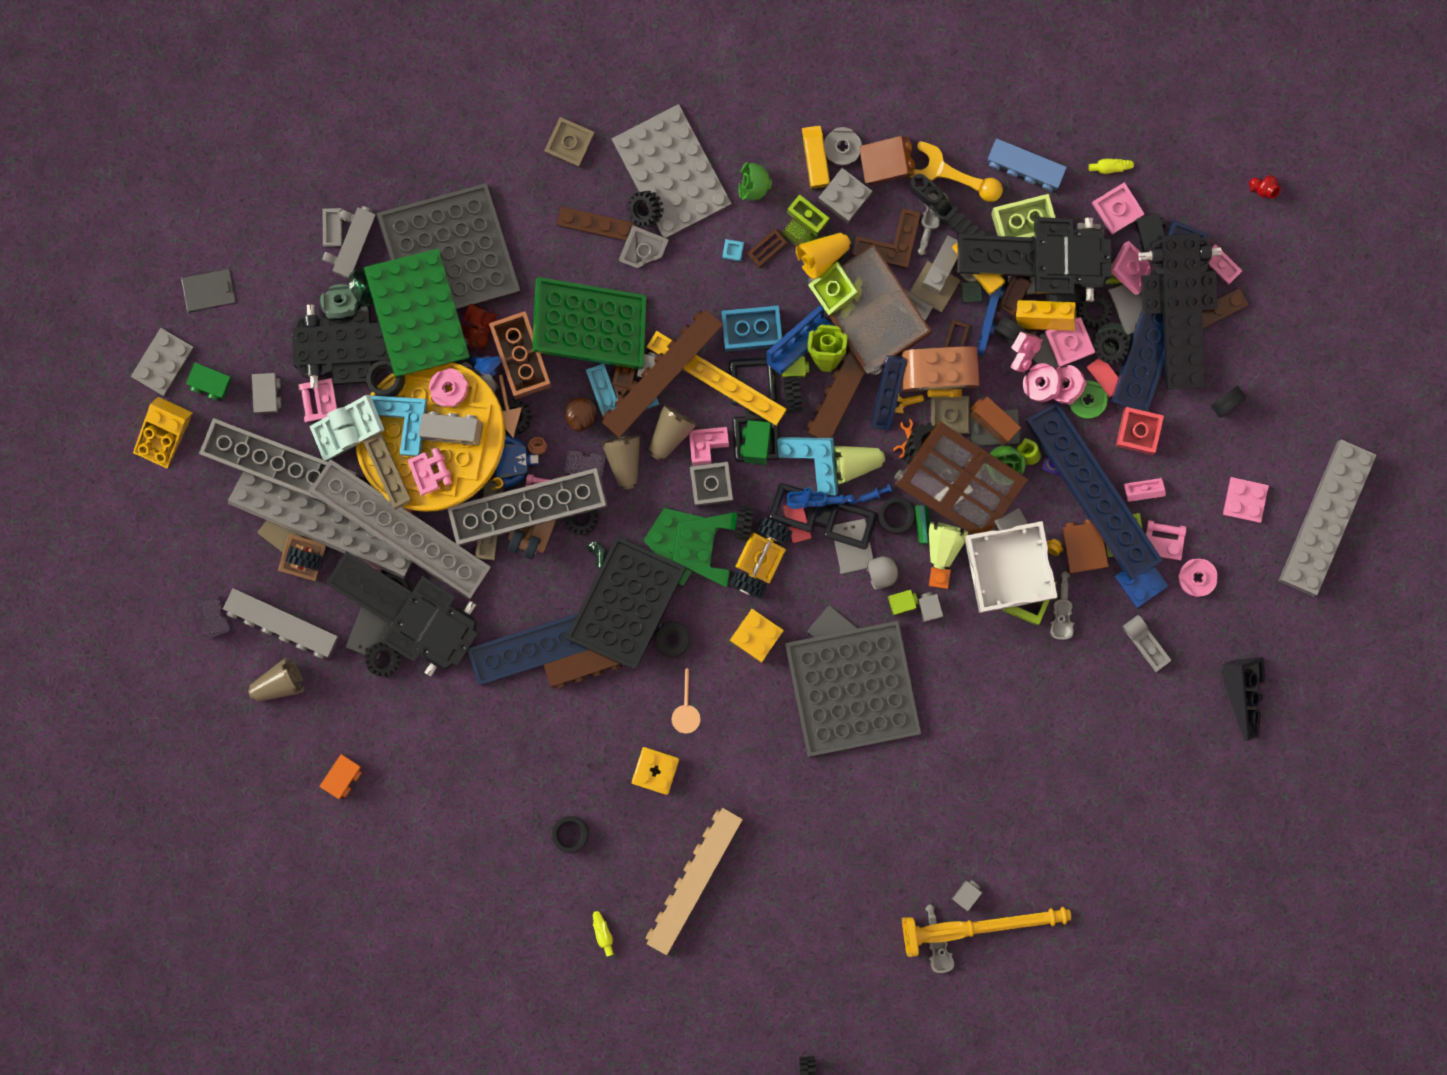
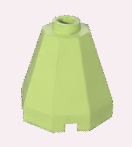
M930 522V558L935 568L945 569V567H950L964 545V537L968 535V531L964 529L962 533L959 527L938 523L937 526H934V522Z

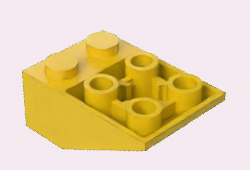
M157 397L149 406L133 453L168 469L189 425L193 412Z

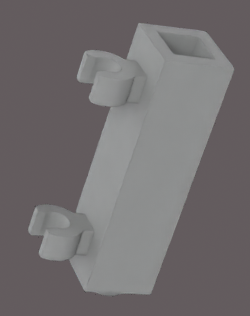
M364 206L362 208L358 207L355 215L345 210L341 211L339 218L351 222L338 257L327 252L323 256V261L334 265L332 273L350 280L376 215L372 213V209Z

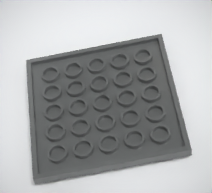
M487 183L377 213L390 260L439 249L456 310L520 292Z
M898 621L785 643L807 757L921 734Z

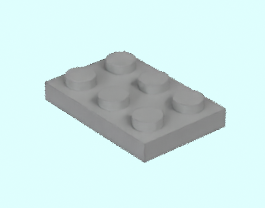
M160 328L131 377L165 396L194 347Z

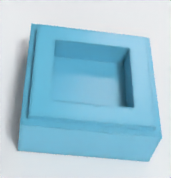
M725 239L722 259L741 261L744 242Z

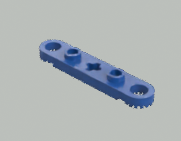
M1002 286L990 295L978 342L979 345H977L978 356L983 357L988 337L993 335L995 324H992L998 298L1002 299L1005 289Z

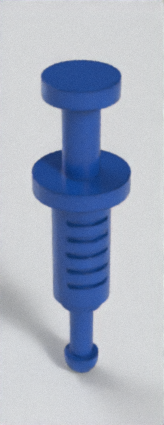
M887 484V487L881 490L875 487L874 491L861 495L859 499L849 504L853 505L860 501L864 503L877 497L881 499V494L886 492L893 493L891 486Z

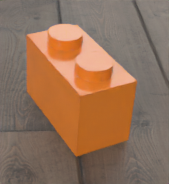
M340 754L319 787L337 799H341L342 796L346 798L352 789L349 787L352 781L356 782L361 776L362 772L360 769L362 767L345 755Z

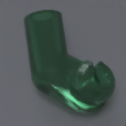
M590 542L587 549L597 557V568H601L607 556V551L598 542Z

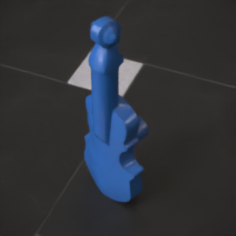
M469 356L467 362L475 365L474 368L481 374L486 375L489 373L491 376H494L497 373L495 368L502 360L499 356H486L483 358Z
M808 487L804 489V492L793 491L787 494V506L792 509L808 506H825L826 504H844L846 502L853 503L855 501L853 495L827 497L825 493L820 491L812 492V489Z

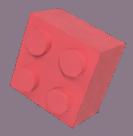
M1126 407L1123 410L1115 447L1154 455L1164 416Z

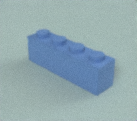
M997 138L986 162L989 163V167L992 169H1004L1008 175L1015 178L1021 176L1025 178V182L1032 185L1038 183L1042 185V189L1049 192L1057 191L1067 168Z

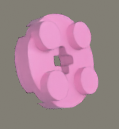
M1041 363L1029 369L1030 372L1023 379V389L1032 400L1046 402L1059 395L1061 376L1054 367ZM1041 379L1046 381L1043 387L1038 385V383H1041Z
M1066 365L1067 367L1056 368L1061 376V387L1059 395L1053 397V399L1059 403L1070 405L1082 395L1087 382L1081 371L1074 366ZM1070 381L1069 386L1063 389V383Z
M451 368L437 372L429 384L432 399L438 405L446 408H456L467 396L469 383L464 375ZM453 384L452 391L446 393L447 390L445 389V386Z
M1189 560L1180 569L1178 575L1179 584L1188 595L1194 597L1205 596L1216 587V568L1208 560ZM1194 573H1201L1203 575L1201 583L1193 580L1195 578Z

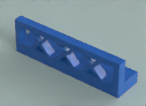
M821 305L767 351V364L780 375L808 351L809 332L812 330L813 332L816 331L820 325L834 326L833 323L824 317V308Z

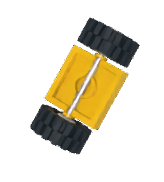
M764 517L761 518L755 531L766 537V539L752 532L735 566L749 575L736 571L730 583L732 587L760 600L767 585L756 578L770 584L786 550L773 542L775 541L787 546L793 533L792 530Z

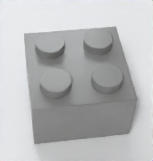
M841 168L819 196L818 202L849 224L871 196L872 190Z
M728 462L690 467L695 507L733 502Z

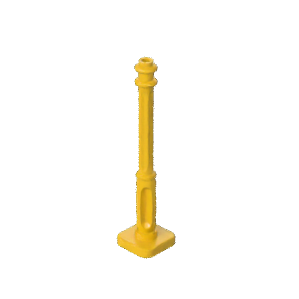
M1064 907L1056 911L1050 908L1048 912L977 922H972L971 920L967 922H943L921 928L915 926L914 918L904 917L902 918L906 954L908 957L918 956V946L922 945V943L947 942L968 936L973 937L974 934L1044 924L1055 926L1059 922L1066 925L1067 921H1071V912Z

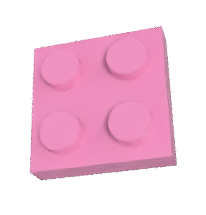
M1125 182L1092 202L1093 207L1111 235L1145 215Z
M1128 241L1123 244L1112 264L1111 273L1134 295H1137L1141 292V275H1150L1151 268L1149 260L1139 261L1138 257L1143 256H1138L1140 251Z
M1081 317L1076 319L1075 331H1045L1059 367L1095 353Z
M1231 477L1223 515L1261 523L1269 485Z

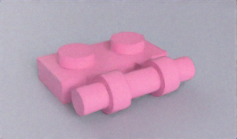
M439 448L432 450L434 457L429 458L427 453H422L408 460L420 495L422 496L440 489L438 484L440 480H443L445 486L452 484L450 479L451 473L445 466V458ZM435 464H437L438 469L440 471L436 474L434 473L432 466Z

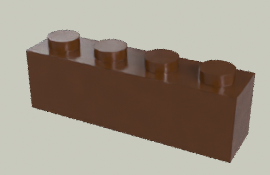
M590 650L544 664L550 686H555L556 689L566 687V682L572 680L574 683L584 681V676L592 674V677L602 675V670L608 668L611 671L622 668L621 664Z

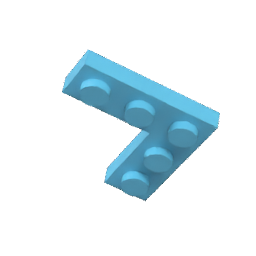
M604 363L587 369L588 378L603 416L609 409L611 411L617 406L615 402L618 399H616ZM657 398L649 405L647 409L659 405Z
M371 396L379 417L404 418L400 455L413 457L420 455L423 439L418 435L422 413L426 414L428 401L419 398Z
M779 437L777 439L779 458H814L817 492L820 491L826 495L838 494L833 438Z

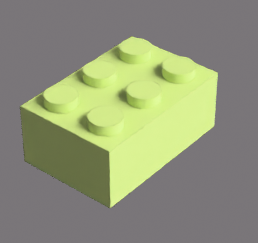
M1049 194L994 207L991 213L997 236L1034 238L1035 217L1055 218Z

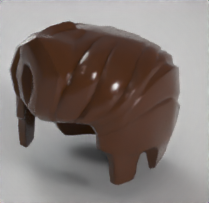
M578 397L570 400L565 411L567 424L577 432H582V430L592 426L597 415L595 403L587 397Z

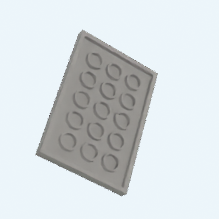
M679 104L611 139L638 191L655 192L656 196L661 198L658 201L663 202L660 208H664V212H660L663 216L658 218L660 221L656 222V225L663 237L668 238L731 205L725 190Z

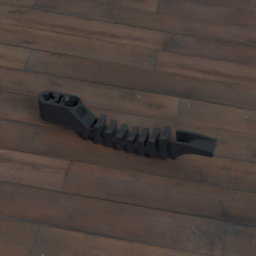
M916 174L912 177L909 184L910 192L933 210L936 214L935 216L938 219L941 218L943 220L942 223L948 225L950 230L955 231L957 236L959 234L986 235L985 231H979V227L976 224L973 226L969 218L966 220L965 214L962 212L959 214V208L953 207L942 190L926 176ZM919 182L922 183L921 186H915V184H918ZM934 193L938 199L931 200L928 195ZM1022 276L1012 277H1014L1018 281Z

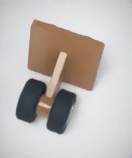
M556 520L510 532L508 539L511 541L508 550L513 553H517L519 549L524 550V556L533 560L537 551L542 553L545 551Z

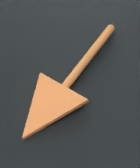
M499 375L506 410L503 411L505 429L514 437L521 408L509 410L503 376Z

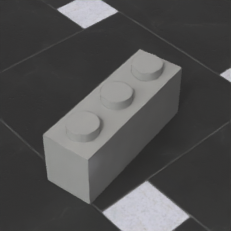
M429 411V414L422 413L418 436L426 441L479 446L483 423L473 415L458 417L459 415L447 413V416H444L438 412Z

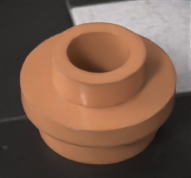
M534 437L528 443V451L532 454L539 455L547 450V444L543 438Z

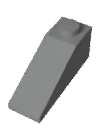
M947 235L922 287L940 294L958 258L955 251L951 248L957 243L956 239Z

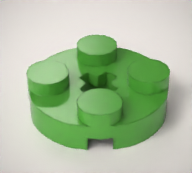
M1087 380L1082 395L1073 404L1069 405L1071 411L1082 419L1098 417L1107 406V394L1102 386L1097 382ZM1087 395H1090V399L1093 400V403H1089V405H1086L1085 401H1083V398H1086Z

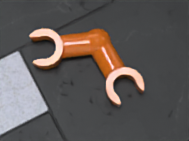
M909 419L910 427L905 428L902 422L900 424L906 433L907 439L911 432H913V422L911 419ZM904 442L901 446H896L893 449V452L897 449H902L903 453L899 456V458L904 457V447L906 445V442Z

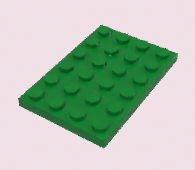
M439 249L364 267L395 378L469 359V353Z
M538 277L535 284L532 352L642 369L644 367L646 295Z

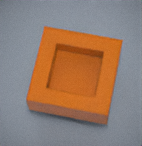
M931 567L929 586L948 589L951 570Z

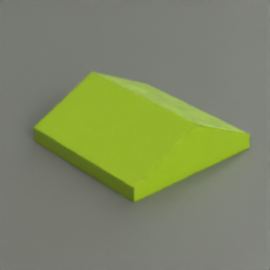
M839 262L833 264L819 278H816L809 284V287L828 315H832L847 306L859 293Z

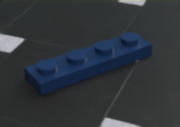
M886 355L871 421L872 428L891 430L906 365V358Z

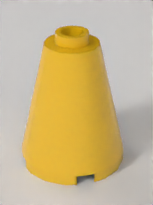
M837 233L796 246V255L798 261L802 259L804 263L802 268L811 279H816L850 249L849 245L851 242L847 235Z

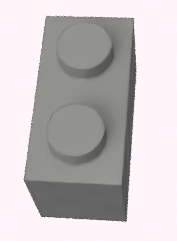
M275 373L252 374L253 411L255 414L279 413V408H282V399L278 397V389H281V379L277 378Z

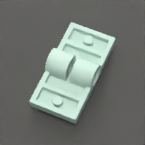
M365 395L345 407L329 412L326 418L310 426L324 461H329L384 431L370 395Z

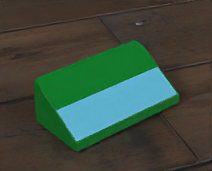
M916 505L914 510L918 542L920 545L930 544L929 508L927 505Z

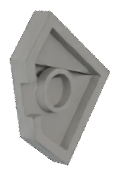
M633 225L619 261L638 268L650 261L657 260L662 257L669 239Z

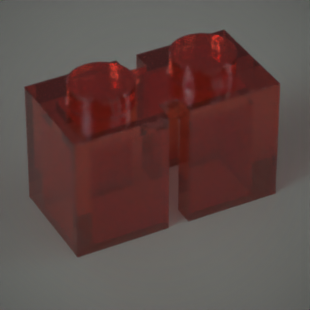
M469 304L464 320L478 326V328H472L462 323L461 329L465 343L469 346L485 350L490 336L488 331L491 330L489 323L495 322L497 314L483 307Z

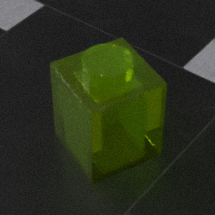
M795 217L782 232V235L796 246L812 240V230Z

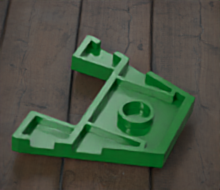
M663 508L645 537L644 542L653 553L672 561L677 523L705 517ZM686 568L679 582L680 585L684 586L692 573L691 570Z
M732 512L677 523L672 561L727 587L729 570L710 567L715 528L735 530L737 513Z

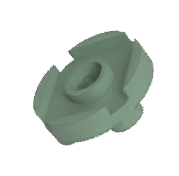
M337 284L329 287L325 294L323 292L320 297V304L327 318L351 317L356 314V309L359 306V297L357 291L351 289L349 285Z

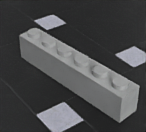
M232 588L223 607L227 611L226 615L236 620L239 616L245 619L243 623L254 627L255 624L261 626V631L272 635L274 632L280 635L278 639L288 644L291 640L297 643L296 647L301 650L307 651V649L315 651L314 656L323 660L325 656L330 658L339 639L334 634Z

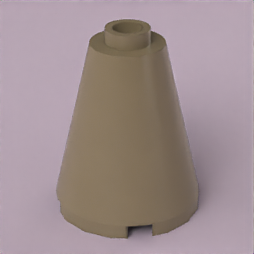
M664 405L649 446L650 455L657 460L665 459L692 432L696 423L686 415L683 416L678 413L676 409Z
M640 436L620 437L613 440V442L611 439L603 441L602 447L618 486H622L623 489L634 488L638 478Z
M289 657L282 659L250 684V689H248L250 698L260 702L304 692V686L301 687L299 682H302L303 679L297 665L294 662L290 663Z

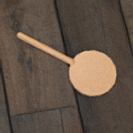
M688 668L685 669L684 705L676 708L672 715V724L675 729L685 734L695 731L700 724L699 712L693 706L688 705Z

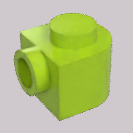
M1025 438L1022 444L1018 445L1017 450L1025 458L1026 464L1033 465L1040 460L1041 452L1034 441Z

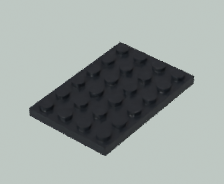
M616 536L566 640L636 671L686 567Z

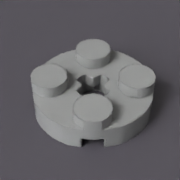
M836 128L825 138L826 157L837 166H848L854 163L860 155L859 146H862L861 139L850 128ZM841 142L848 146V149H845L844 152L837 148V145L839 146Z

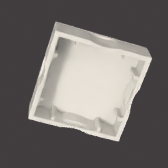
M1042 521L1015 526L1011 529L988 531L964 537L979 613L1057 598L1053 572L1048 561V547Z

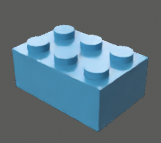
M779 306L721 311L725 352L771 348L782 339Z

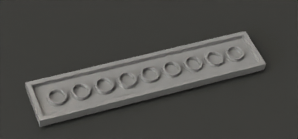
M331 459L309 490V493L467 599L472 597L490 569L489 565L404 508L400 507L395 510L391 502L382 493Z
M246 472L242 473L228 499V504L342 553L348 551L365 563L400 578H405L412 564L411 560L329 505Z

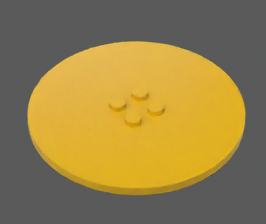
M456 363L405 375L404 387L394 397L426 399L428 401L426 414H429V411H434L444 416H447V413L459 415L458 417L473 415L483 423L479 446L422 441L421 454L427 453L429 458L434 457L432 450L439 448L441 454L444 455V463L447 470L451 473L450 479L452 481L451 485L445 486L443 480L438 481L440 489L422 496L408 463V460L413 458V456L400 455L404 418L379 417L384 431L380 433L386 441L412 499V502L402 507L424 512L454 507L475 495L488 482L499 464L505 443V420L502 407L494 391L479 375ZM450 368L455 369L463 374L469 383L466 398L456 408L442 407L431 397L429 384L432 377L439 371L442 372ZM394 373L386 377L377 387L382 390L390 388L396 380ZM453 384L445 386V389L447 390L446 393L452 391ZM373 392L370 394V396H377ZM364 442L356 445L359 464L365 477L374 489L382 493L389 500ZM437 464L432 466L435 474L440 472Z

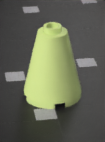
M834 446L838 484H843L880 468L885 462L884 453L879 448Z

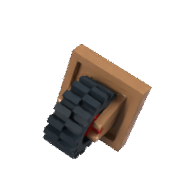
M288 534L278 571L316 581L326 545Z

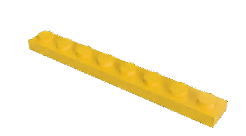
M656 331L647 345V349L657 355L661 352L665 354L669 350L667 345L672 340ZM697 355L683 368L685 372L775 426L778 425L787 411L786 408Z

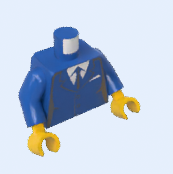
M505 434L504 449L496 468L497 477L490 480V482H496L497 486L491 489L497 490L517 485L528 474V466L539 465V456L527 454V447L523 445L522 441Z

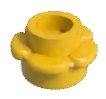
M1056 539L1048 540L1047 552L1058 556L1060 552H1063L1062 543Z

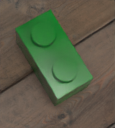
M194 363L186 384L190 386V391L201 394V391L208 393V398L218 401L219 398L225 399L232 378Z
M748 420L747 427H743V438L746 439L745 445H741L740 456L744 457V463L767 465L771 422Z

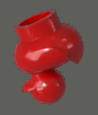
M1267 175L1262 181L1257 177L1249 181L1250 192L1257 190V194L1262 198L1269 197L1274 199L1281 191L1277 178L1272 175Z

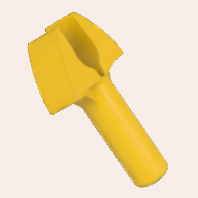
M929 389L927 395L928 397H962V389Z
M920 394L903 399L898 395L897 402L901 404L895 408V413L903 414L905 406L923 402L924 396Z

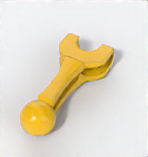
M918 142L917 148L928 156L929 165L923 170L915 169L914 175L923 174L931 181L936 178H944L959 182L979 192L980 197L987 202H994L1001 197L1003 187L997 179L986 178L982 180L961 173L943 161L942 152L938 147L926 142Z

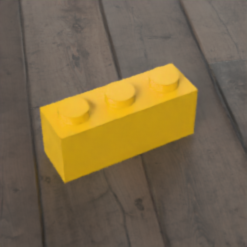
M1018 300L1017 324L1023 329L1075 331L1076 304L1075 302Z

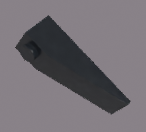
M1264 657L1232 660L1222 664L1224 685L1244 741H1249L1259 737L1261 713L1257 710V706L1260 700H1263V694H1259V684L1265 681Z

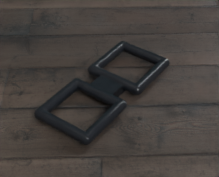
M767 358L730 360L729 374L736 379L737 367L767 365L769 396L766 397L774 402L777 401L775 370L767 364ZM731 399V403L733 405H740L739 403ZM745 408V416H736L732 419L734 456L737 462H744V457L740 456V424H747L748 420L768 422ZM771 423L773 452L768 453V460L780 459L777 446L779 424L775 426Z
M784 483L778 485L769 513V520L806 532H811L815 525L825 528V538L863 550L868 548L877 518L876 512L848 503L833 504L831 509L822 506H812L806 524L777 515L784 492H804L803 489ZM839 509L868 518L862 541L832 532Z

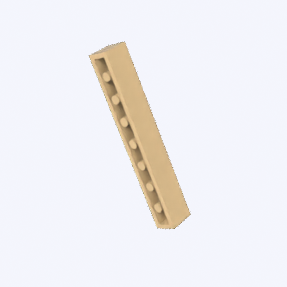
M724 808L721 811L717 810L712 818L715 821L713 826L706 828L702 836L705 838L702 845L698 843L693 852L696 855L694 860L687 862L684 868L685 876L683 879L678 878L674 886L677 889L675 894L668 896L665 902L666 910L664 913L659 912L655 920L658 923L654 930L651 928L646 936L648 940L647 945L665 955L671 949L743 820Z

